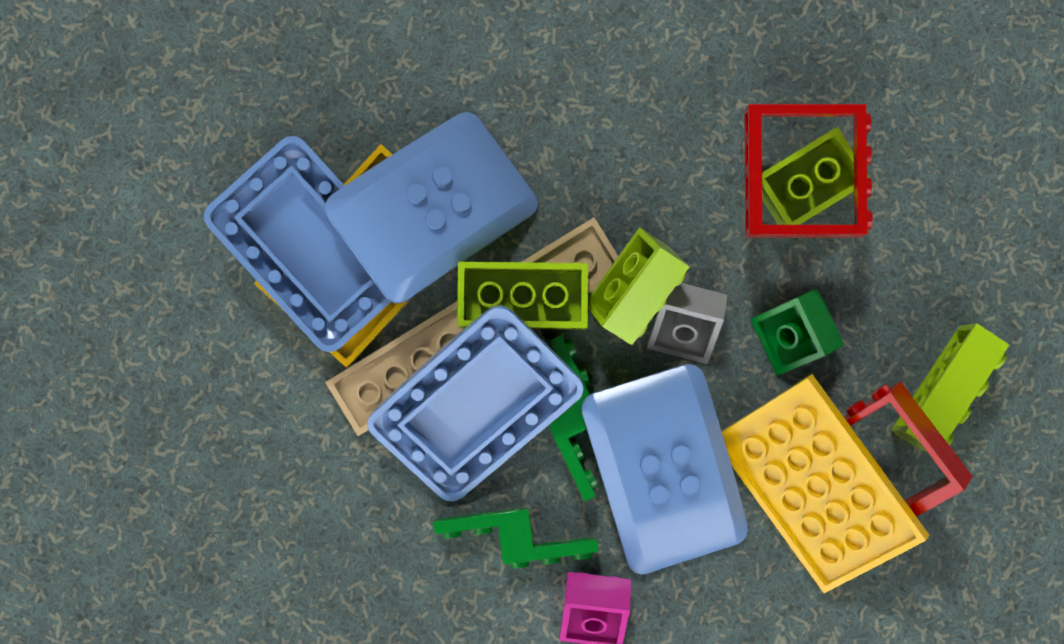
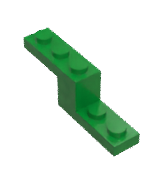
M561 335L550 340L554 352L582 380L583 394L577 402L550 423L548 427L585 502L596 496L593 489L598 487L591 470L584 472L579 460L584 458V455L577 441L570 443L568 438L587 430L581 406L584 399L590 395L586 387L591 385V382L584 367L577 369L573 358L578 355L571 340L564 341Z
M529 507L440 518L433 521L434 534H442L443 539L461 537V531L473 529L474 535L492 533L493 527L498 526L503 565L510 564L511 569L528 567L529 561L542 560L543 565L561 562L560 557L573 556L574 560H586L592 558V553L598 552L596 536L533 545Z

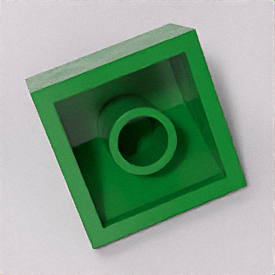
M818 288L750 319L777 376L822 358L844 346Z

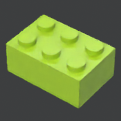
M838 126L762 172V200L778 225H800L854 192L853 150Z
M639 227L588 297V309L603 328L633 345L636 339L645 333L648 323L655 313L665 306L667 297L675 286H678L684 280L689 266L669 246Z

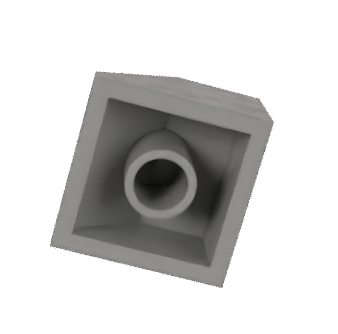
M684 283L675 286L667 297L665 306L655 314L647 349L708 364L724 321L727 295Z

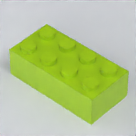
M458 262L457 327L466 328L488 309L501 305L511 309L530 329L586 330L588 328V263Z
M977 323L961 325L957 328L913 395L914 400L949 446L954 439L952 432L958 423L963 424L971 414L972 408L969 406L975 397L982 396L990 384V381L987 380L993 370H998L1007 358L1005 351L1009 344ZM900 416L891 431L921 451L927 452Z

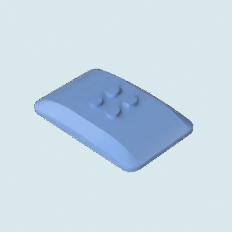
M463 112L421 136L333 193L326 201L325 213L382 294L393 303H403L456 268L458 262H465L531 217L537 209L538 202L531 188L482 121L473 113Z
M289 136L277 143L205 209L204 221L214 235L309 339L322 351L333 352L348 342L391 301L382 294L326 216L325 204L327 199L345 185L305 141L296 136Z
M501 305L493 306L454 337L371 413L367 425L370 433L439 497L446 501H457L463 498L577 402L583 394V382L511 309Z
M692 364L680 365L592 393L584 399L581 406L583 419L624 555L631 570L638 574H647L737 545L746 538L748 533L746 516L713 401L701 369Z

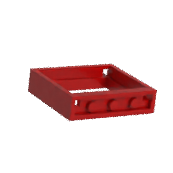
M748 104L744 110L745 238H861L868 234V230H871L873 223L872 211L867 210V197L872 195V179L867 178V165H870L872 161V148L867 146V133L871 131L872 118L871 114L866 112V104ZM762 117H853L854 225H763Z
M901 381L892 387L884 384L871 394V400L864 403L861 399L846 410L848 414L843 417L852 426L890 402L945 474V478L904 500L916 517L964 491L973 478Z

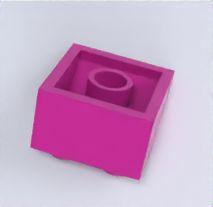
M568 572L559 641L579 644H623L630 612L631 579Z

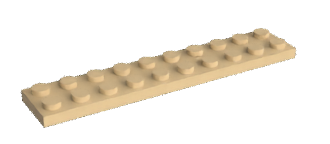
M593 217L522 262L588 263L589 295L610 269L618 255ZM458 301L325 382L357 436L369 430L367 425L369 416L386 398L465 329L457 327Z

